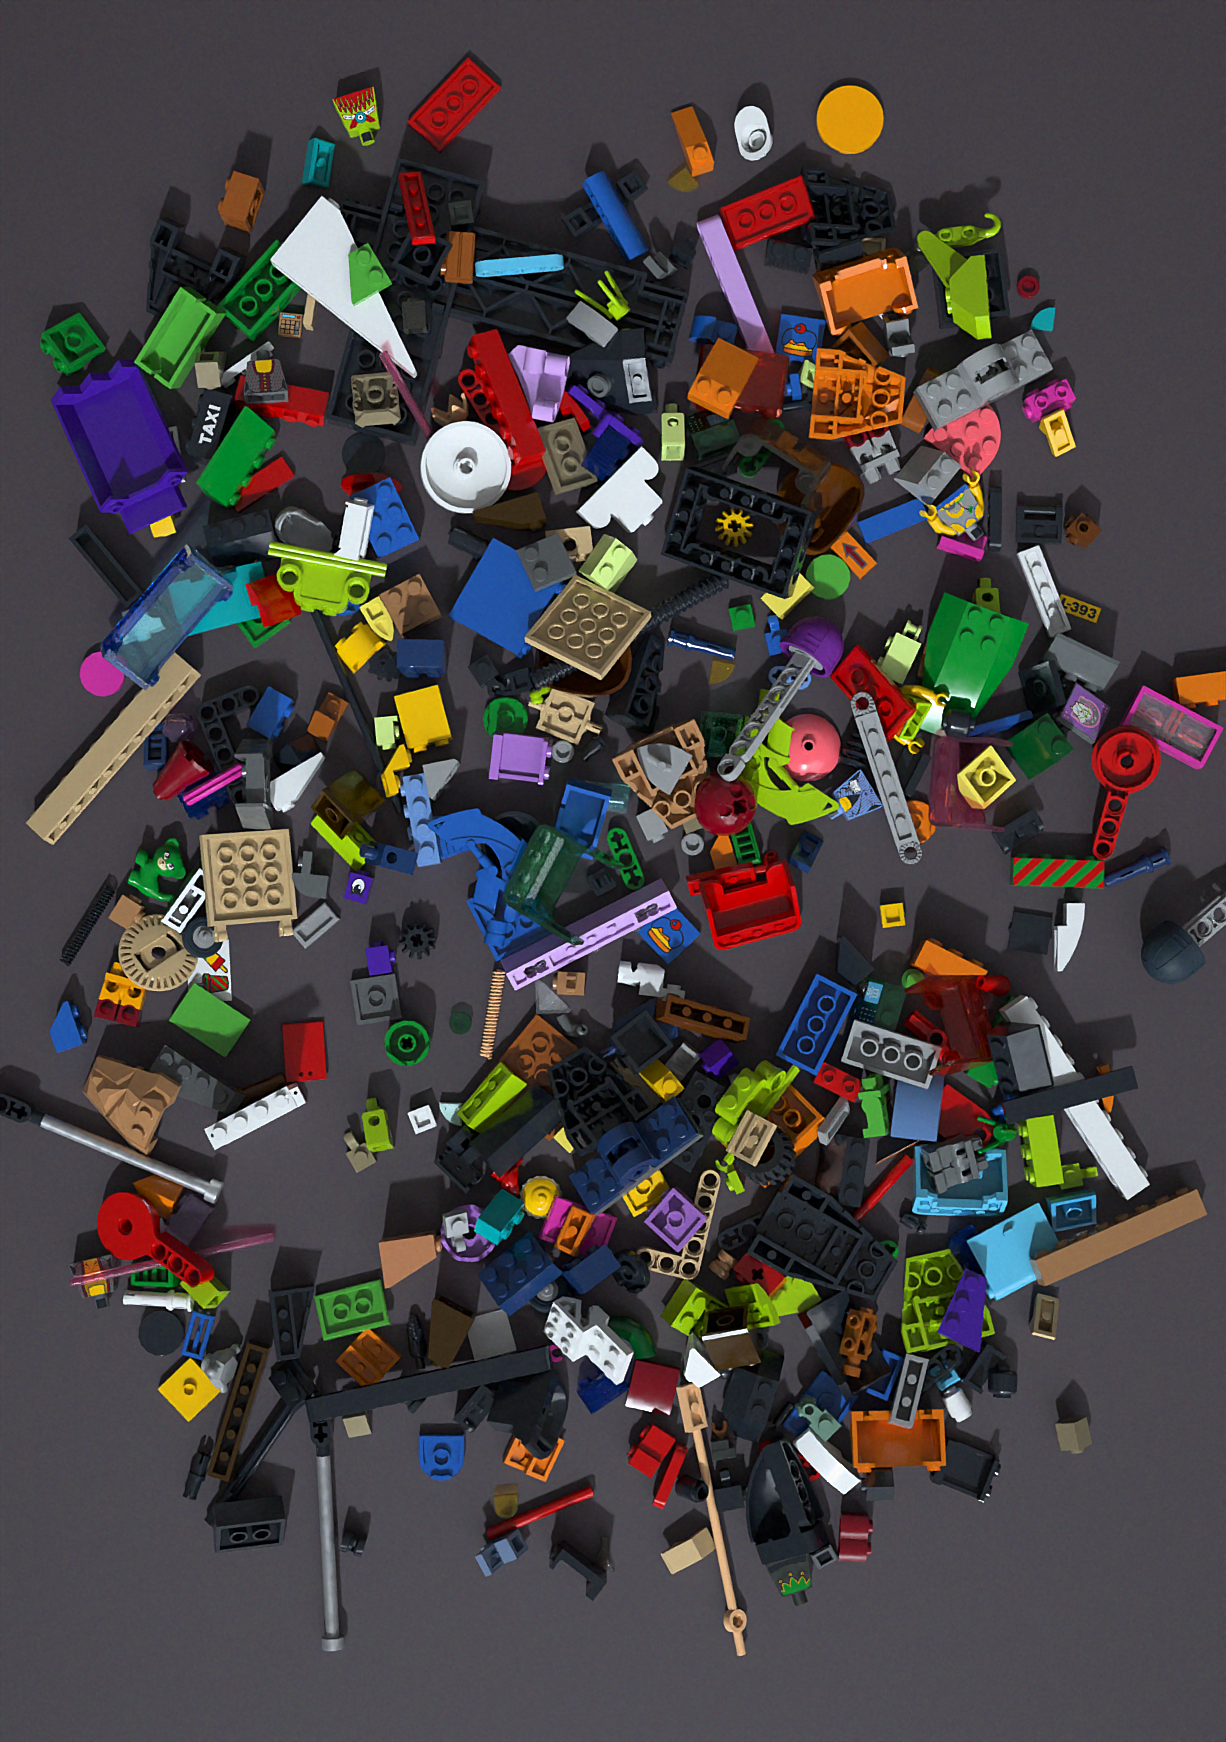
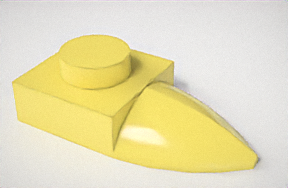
M378 596L359 607L374 632L380 637L392 641L394 635L393 622L380 597Z

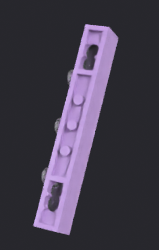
M661 878L500 961L516 991L549 973H557L566 964L590 952H598L602 946L629 932L639 931L643 925L677 907Z

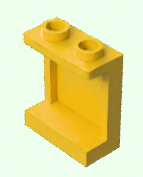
M438 685L394 696L409 750H413L414 753L427 750L426 746L435 744L436 747L449 744L448 740L453 739Z

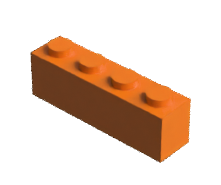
M1226 671L1179 677L1171 680L1174 702L1187 709L1196 708V704L1204 703L1205 707L1219 705L1218 701L1226 700Z

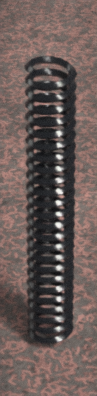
M105 885L107 889L103 888L105 892L101 891L103 895L99 894L101 898L97 897L99 901H95L97 904H93L95 907H92L93 910H90L91 913H88L87 919H84L87 923L82 922L85 926L80 925L83 929L78 928L81 932L76 931L79 935L74 934L77 938L72 937L75 941L71 940L73 944L69 943L71 947L67 946L69 950L66 949L65 951L70 955L64 952L63 954L68 958L63 955L61 957L66 961L59 959L68 967L74 961L73 959L76 958L75 956L81 949L80 946H83L82 943H85L84 940H87L86 937H89L88 934H91L90 931H93L92 928H95L94 925H96L106 906H108L107 904L110 903L109 900H112L111 897L115 894V891Z

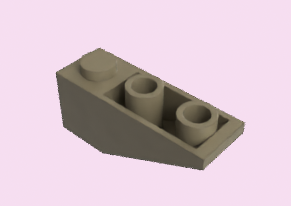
M226 352L196 353L195 370L198 388L215 389L221 387L227 356Z

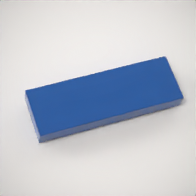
M917 498L858 522L857 524L865 544L927 520L926 517H922L919 513L920 510L926 512L923 503Z
M1028 710L976 725L974 731H969V735L965 738L966 742L1030 724L1033 720L1032 712Z

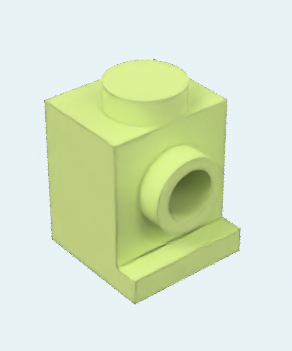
M397 716L374 718L377 746H382L383 750L396 749V739H400L399 726H395V723L399 722V718Z

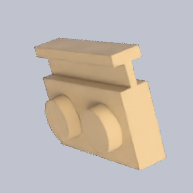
M747 1110L726 1151L756 1167L777 1125Z

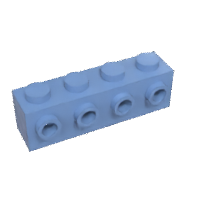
M422 773L403 777V782L400 783L401 795L406 796L407 805H403L405 818H410L411 827H407L409 841H414L415 847L411 851L419 853L417 858L418 867L441 864L436 833L427 826L430 821H433L434 814L431 798L428 795L425 775Z

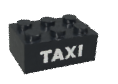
M205 388L204 394H200L198 399V407L200 409L198 416L195 415L192 420L191 428L194 430L192 437L187 439L185 450H187V454L194 462L208 465L232 427L236 407L232 395Z

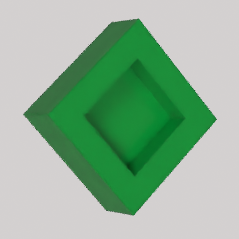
M751 604L728 609L733 632L755 627Z

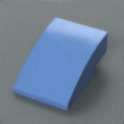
M933 1073L928 1089L900 1080L897 1081L891 1137L937 1142L945 1075Z

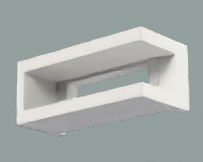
M355 497L354 500L345 503L348 507L345 509L339 547L341 549L334 555L356 561L359 558H365L375 506L368 504L367 499Z

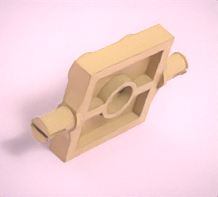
M552 689L549 697L544 702L538 703V705H533L531 702L528 704V706L541 710L536 729L575 745L579 744L581 736L586 730L595 732L598 735L601 732L602 726L590 721L595 703L579 696L569 695Z

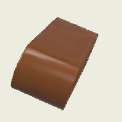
M928 366L918 387L944 373ZM913 395L900 425L920 434L927 417L916 396Z

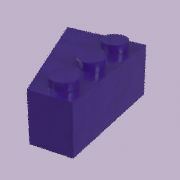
M965 1268L937 1331L938 1334L976 1352H980L986 1277Z

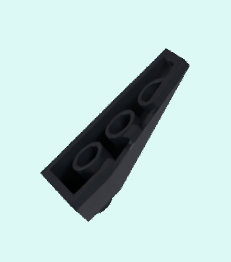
M652 633L647 634L633 657L631 672L627 682L621 689L611 694L605 715L618 725L646 734L653 733L659 715V706H656L657 693H661V685H658L659 672L663 670L665 643Z

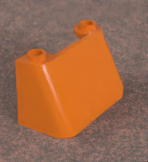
M898 248L884 249L863 256L859 260L821 272L819 270L812 275L829 331L835 336L844 335L851 328V323L891 310L899 313V315H907L913 309L918 308L907 258Z
M944 1409L917 1410L911 1429L887 1423L890 1411L849 1412L853 1468H857L858 1473L871 1472V1468L926 1466L927 1471H941L940 1466H946Z

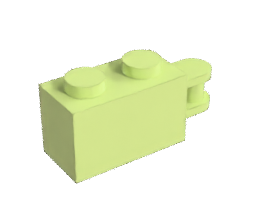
M910 620L907 621L901 634L896 633L894 637L889 636L884 646L887 652L884 658L880 656L877 664L899 687L903 685L921 646V643L916 640L923 626L919 625L917 627L911 624ZM906 632L913 634V639L906 637Z

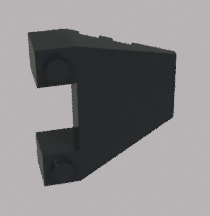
M168 217L158 218L150 239L151 259L149 261L150 277L147 287L146 312L162 318L180 287H191L206 298L205 301L214 303L239 277L247 256L229 247H222L218 249L214 262L211 264L179 248L187 228L186 226Z

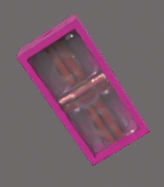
M1144 685L1137 689L1118 725L1135 726L1145 730L1154 738L1160 751L1196 770L1203 768L1224 729Z

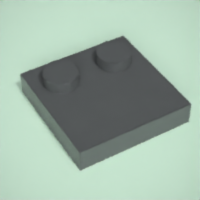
M558 533L516 550L534 592L576 575L575 568Z

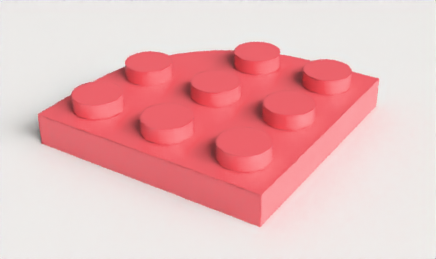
M988 404L937 431L931 428L923 439L936 450L945 452L961 465L960 470L971 479L973 477L971 470L976 471L980 476L994 459L1000 445L1001 430L998 418L992 407Z

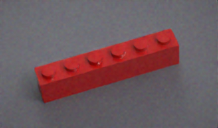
M495 329L472 335L467 345V352L469 357L474 360L476 375L482 380L484 395L490 400L492 415L498 420L500 435L506 440L510 459L514 460L516 467L541 460L546 449L531 416L498 330Z

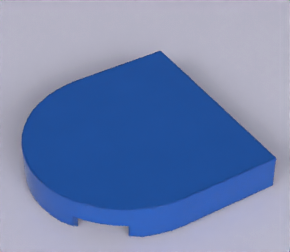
M419 1433V1464L422 1470L430 1478L439 1481L448 1480L455 1476L461 1470L464 1463L465 1434Z

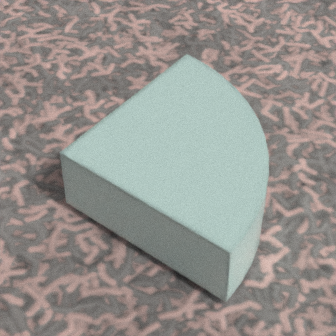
M439 1102L443 1116L452 1124L462 1126V1119L457 1112L463 1103Z

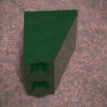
M1048 713L1037 718L1003 743L1005 749L1028 780L1048 769L1074 750Z

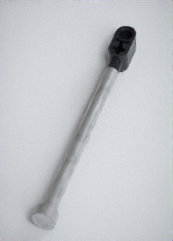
M0 1093V1098L3 1097L7 1100L6 1109L0 1108L1 1116L18 1123L31 1122L204 1195V1200L215 1204L220 1195L223 1182L215 1179L208 1182L40 1112L29 1101L9 1093ZM14 1108H25V1112H27L28 1114L27 1116H22V1112L18 1110H12Z
M333 1418L310 1423V1436L312 1442L316 1445L326 1632V1635L321 1637L322 1650L337 1651L345 1648L344 1635L339 1634L329 1441L333 1436ZM323 1422H325L323 1424V1433H327L324 1439L321 1438V1435L317 1434Z

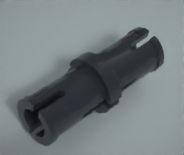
M197 1452L193 1468L188 1473L189 1480L182 1496L185 1498L190 1496V1500L197 1499L201 1483L206 1478L205 1472L211 1455H204L205 1452Z

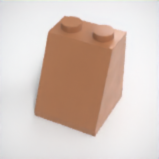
M436 1230L386 1237L380 1240L379 1250L385 1288L392 1287L438 1256L439 1251L443 1247L441 1235L437 1236Z

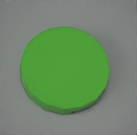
M821 555L810 563L805 579L814 587L811 591L814 596L823 600H831L841 596L848 588L850 570L839 557Z

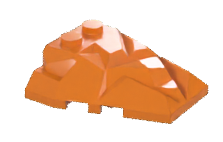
M817 348L809 438L833 440L902 423L906 377L880 366L877 368L867 364L863 359L859 358L858 360L850 357L841 350Z

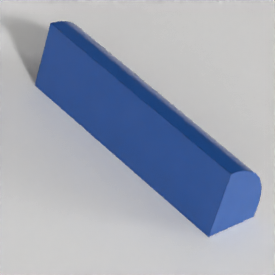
M601 171L585 179L582 186L626 264L650 251L606 172Z

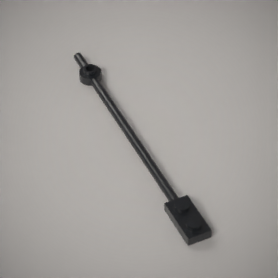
M314 609V612H310L378 769L379 774L376 777V784L381 791L385 792L381 774L386 765L320 611ZM398 793L390 796L396 814L403 812L404 807Z

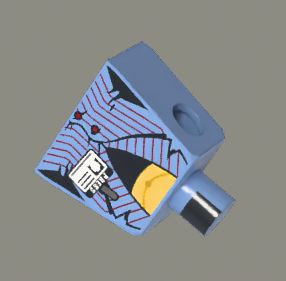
M861 769L831 794L840 807L829 813L828 816L832 820L843 814L845 819L849 821L883 806ZM832 804L826 807L825 810L831 808Z

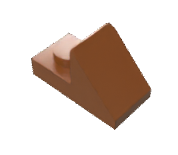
M329 692L319 710H315L307 732L327 743L349 703Z

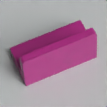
M966 532L958 538L941 534L936 548L979 563L984 554L983 549L987 537L982 535L973 542Z

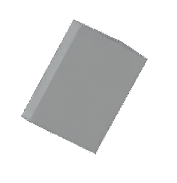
M450 759L423 765L428 795L433 801H437L459 768L460 763L457 760Z

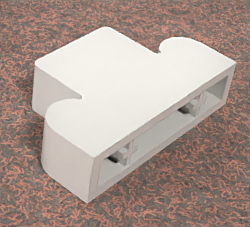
M643 447L638 448L576 512L589 526L596 529L608 525L611 516L628 533L634 532L641 524L646 526L654 518L652 513L662 504V499L645 483V481L654 478L658 473L657 462Z

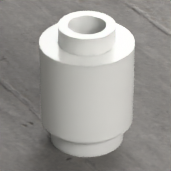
M951 1386L943 1392L944 1396L941 1399L951 1417L955 1418L957 1422L963 1421L973 1414L971 1411L972 1406L961 1387Z

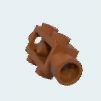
M860 1307L859 1311L849 1310L839 1351L840 1354L848 1356L846 1364H843L841 1372L843 1374L859 1378L861 1359L867 1360L868 1355L872 1351L871 1340L873 1333L878 1327L876 1322L877 1316L872 1314V1309Z

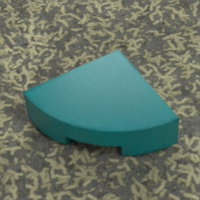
M1046 308L1036 314L1029 329L1052 332L1055 308Z

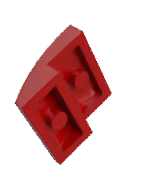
M277 573L245 584L251 606H258L263 627H268L302 614L300 606L294 600V592H288L281 588L277 581Z

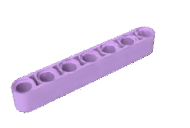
M717 214L697 222L699 234L734 321L738 325L737 328L747 352L759 358L757 364L775 357L772 345L719 215Z

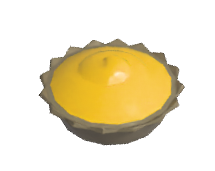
M536 1175L534 1178H528L527 1182L522 1185V1190L519 1194L520 1200L525 1202L523 1210L527 1212L528 1216H534L536 1219H546L554 1196L562 1197L563 1192L560 1190V1184L556 1183L554 1178H548L546 1175Z

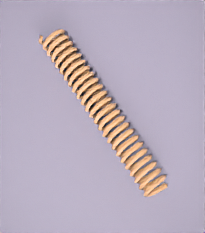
M496 969L493 972L496 975H492L494 977L492 981L495 982H491L492 986L490 987L493 989H490V991L494 993H489L492 995L489 998L493 1000H488L490 1002L488 1006L491 1007H487L489 1010L486 1012L490 1014H486L487 1017L485 1019L488 1021H485V1023L489 1025H484L487 1027L484 1028V1031L488 1032H483L485 1035L482 1037L486 1039H482L484 1042L481 1044L485 1046H481L482 1049L480 1050L483 1052L480 1055L488 1057V1059H492L491 1055H493L491 1052H493L492 1048H494L493 1045L495 1043L492 1041H495L494 1038L496 1037L493 1034H496L495 1031L497 1029L495 1027H497L496 1023H498L496 1020L499 1019L496 1016H499L498 1013L500 1012L497 1009H500L499 1006L501 1005L498 1002H501L500 999L502 997L500 995H502L503 991L501 988L504 987L500 984H504L503 981L505 980L502 978L505 977V971Z

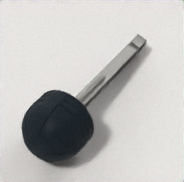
M1226 891L1221 896L1218 895L1184 926L1180 927L1170 920H1164L1148 934L1142 944L1141 960L1146 972L1152 978L1160 982L1176 984L1189 979L1205 965V957L1199 947L1226 925ZM1220 907L1222 916L1216 920L1213 913L1216 908ZM1200 922H1204L1206 925V929L1202 934H1199L1197 931V926Z

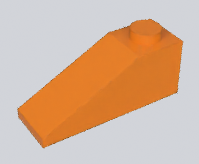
M693 107L672 112L671 116L691 176L694 177L713 171L714 160Z

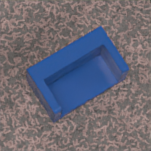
M880 1346V1352L890 1366L892 1373L864 1390L887 1401L903 1364L904 1357L900 1353Z

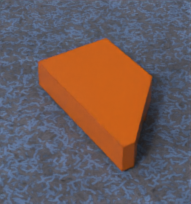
M718 836L710 851L715 870L737 865L729 836Z

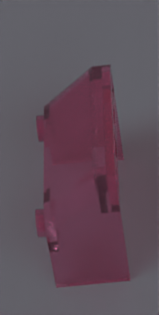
M944 736L939 738L934 747L928 813L930 823L944 828L1005 832L1003 827L985 824L986 817L984 812L977 808H971L959 791L957 773L987 746L1012 747L1013 742L987 737L957 738Z

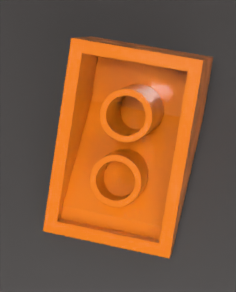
M718 338L688 392L687 399L728 419L759 358Z

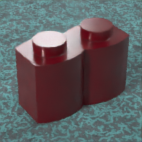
M840 1511L837 1552L839 1561L866 1562L867 1556H871V1542H868V1533L872 1534L873 1520L869 1519L868 1513Z

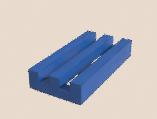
M196 1309L193 1310L181 1350L182 1355L199 1360L204 1359L216 1315H210ZM198 1316L201 1318L190 1352L187 1349ZM205 1319H208L209 1321L200 1349V1353L197 1354L196 1350L198 1347Z

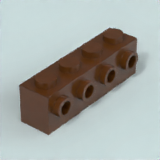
M667 993L665 996L657 999L654 1014L655 1021L714 1038H721V1040L738 1043L747 1039L750 1018L741 1016L739 1012H727L721 1010L718 1006L700 1004V1001L686 1000L672 993Z

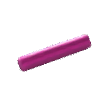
M235 764L185 793L183 799L186 804L192 805L242 776V764Z

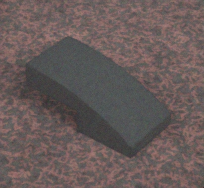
M661 251L654 257L649 255L643 261L657 279L666 278L679 270L668 256Z

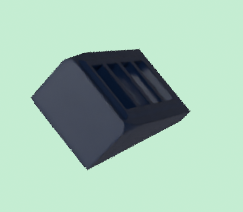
M160 722L153 730L162 731V734H149L144 740L143 765L148 771L162 770L169 759L167 722ZM151 740H162V743H151ZM151 749H161V752L151 753Z

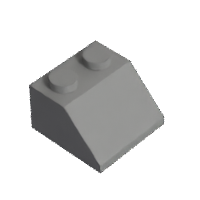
M920 446L894 480L922 503L931 505L955 476L961 465L943 451Z

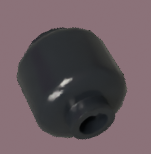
M951 707L947 712H943L941 730H945L947 736L966 738L969 735V731H974L975 718H971V712L968 709Z
M996 1365V1369L988 1372V1391L995 1398H1011V1395L1017 1392V1373L1010 1370L1009 1365Z

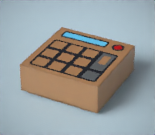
M280 312L278 335L281 337L301 338L303 315Z

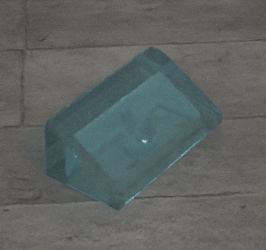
M586 780V783L613 790L607 811L627 813L630 786Z

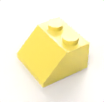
M991 745L987 746L957 773L959 791L971 808L985 809L1016 781Z

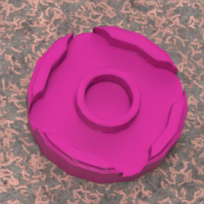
M100 651L92 653L81 665V682L87 691L96 696H110L119 691L125 682L126 671L124 665L118 657L110 652Z

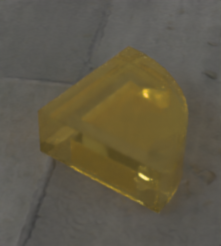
M686 168L668 181V184L673 189L681 192H689L699 188V184Z
M713 661L709 684H718L728 679L735 665Z

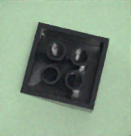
M1002 248L959 253L967 260L970 256L985 255L990 320L1009 316L1010 308ZM932 267L940 329L959 327L953 322V314H948L946 287Z

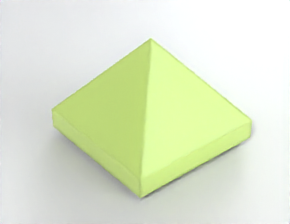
M805 360L798 372L799 380L813 389L815 364Z

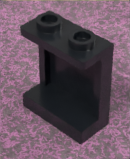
M946 1436V1466H940L941 1471H932L929 1477L932 1483L940 1486L941 1484L974 1497L983 1503L984 1499L989 1498L993 1486L990 1484L993 1477H997L1000 1472V1460L995 1455Z
M563 1539L560 1544L556 1542L549 1552V1567L553 1570L560 1560L567 1563L589 1580L586 1584V1596L594 1601L607 1583V1572Z

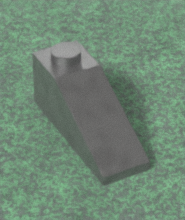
M200 859L186 877L161 922L179 933L182 932L205 900L202 861Z

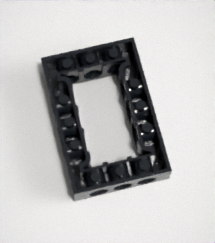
M695 466L688 467L684 473L661 555L779 598L787 599L793 596L819 510ZM707 499L723 502L730 505V508L733 509L740 508L751 512L750 515L753 516L759 515L771 519V522L775 524L787 523L784 535L780 537L782 541L778 554L773 560L775 562L774 566L697 539L696 536Z

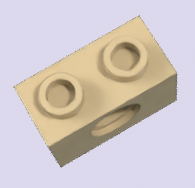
M590 526L545 531L546 538L558 533L563 545L567 541L575 542L576 548L573 551H567L570 559L576 558V561H586L593 551Z

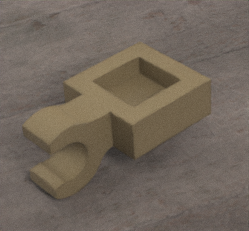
M352 1131L344 1135L343 1138L351 1149L345 1154L356 1173L377 1162L373 1153L367 1149L366 1141L359 1144Z

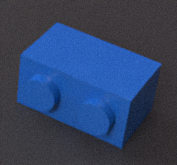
M268 686L246 725L273 740L274 736L278 738L284 728L281 724L285 717L289 718L295 709V706H293L295 701Z

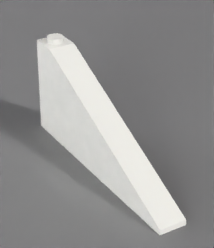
M321 196L270 259L272 265L415 378L417 376L415 367L379 292L353 306L351 301L348 254L358 248L339 210L340 206L331 198L326 200Z

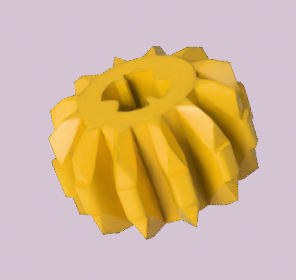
M731 508L730 516L727 512L723 511L722 517L724 519L717 518L716 520L721 526L715 527V532H723L718 536V539L722 540L726 537V546L730 544V540H733L734 547H738V539L745 544L747 540L744 536H752V532L747 529L753 528V523H746L750 519V515L741 517L743 514L742 509L736 515L735 510ZM731 523H735L737 527L740 526V529L738 528L737 532H733V529L728 528V526L731 527Z

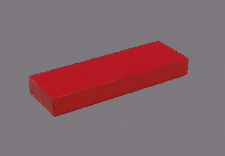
M282 457L254 474L247 488L244 486L238 493L241 495V498L235 506L238 513H241L295 477Z
M752 862L686 876L691 896L700 895L698 883L710 879L720 881L723 889L757 882Z

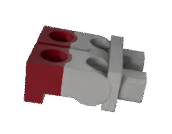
M888 426L842 437L860 475L864 474L869 484L881 479L878 467L884 465L889 475L901 470L898 461L900 454L896 449Z

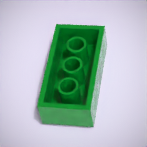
M277 239L217 305L218 308L226 313L224 317L253 342L257 340L302 289L272 265L270 259L282 246Z

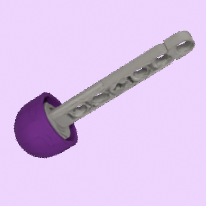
M819 616L803 618L789 629L780 642L782 652L790 661L731 745L729 754H725L720 761L717 771L724 780L733 781L740 775L746 766L745 763L751 759L808 674L827 678L838 664L843 653L844 642L838 627L830 620ZM791 675H796L794 681L786 682ZM784 693L780 700L774 701L777 694ZM759 729V732L756 736L749 737V734L753 730ZM746 747V751L742 755H737L739 749ZM728 766H734L730 773H724Z

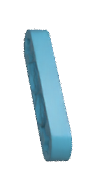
M558 254L484 260L475 263V273L478 277L558 271L564 268L563 256Z

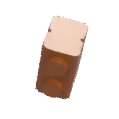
M449 231L447 238L443 239L452 243L453 246L441 267V275H445L446 282L472 284L475 234Z

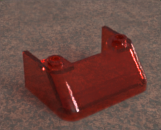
M929 976L905 989V993H922L923 1001L929 1008L939 1009L951 1051L945 1052L942 1055V1065L928 1071L930 1076L955 1074L993 1062L987 1034L992 1030L981 989L977 988L976 979L973 976Z

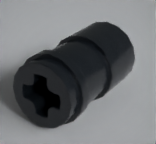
M459 524L454 530L450 529L448 535H450L448 544L462 552L468 553L476 560H481L490 544L488 540L480 538Z

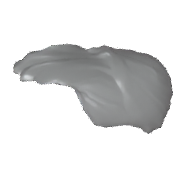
M289 506L277 515L274 525L275 532L286 544L330 552L332 549V532L321 520L308 514L304 509Z

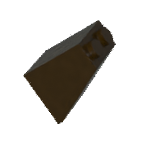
M353 768L325 787L311 808L343 840L374 814L385 800L382 798L381 793L367 782L365 776Z
M436 1293L431 1306L428 1358L432 1360L431 1364L435 1367L449 1369L477 1314L439 1293Z
M749 1304L704 1312L702 1340L717 1371L723 1369L731 1370L735 1367L753 1366L761 1363L762 1347Z

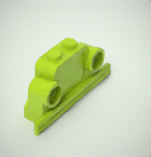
M270 541L268 555L282 557L280 568L277 572V581L283 590L288 592L294 591V600L297 605L301 606V610L314 612V609L322 610L323 614L329 616L343 613L347 610L349 602L358 605L367 600L372 575L385 577L387 563L361 558L356 561L334 555L335 553Z
M764 1060L756 1067L754 1072L749 1068L743 1069L715 1107V1112L720 1116L712 1130L715 1138L728 1147L747 1110L765 1119L799 1073L798 1067L792 1065L786 1073L781 1068H777L767 1060ZM728 1152L723 1160L731 1165L735 1155Z

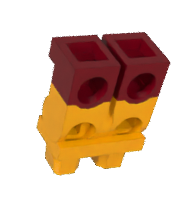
M114 962L110 973L105 975V981L94 1017L140 1027L147 989L141 988L129 978L124 977L125 973L120 963Z

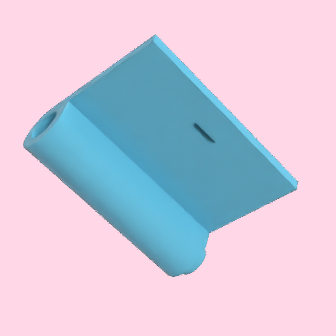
M1038 1202L966 1240L979 1267L987 1278L986 1294L990 1299L994 1298L996 1301L1035 1281L1036 1277L1028 1259L1035 1257L1034 1253L1045 1248L1048 1251L1055 1248L1054 1244L1059 1242Z

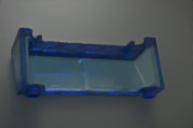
M186 543L100 644L102 657L145 691L149 686L153 687L160 678L158 674L161 666L216 602L227 601L233 594L232 589L234 588L232 582L197 550Z

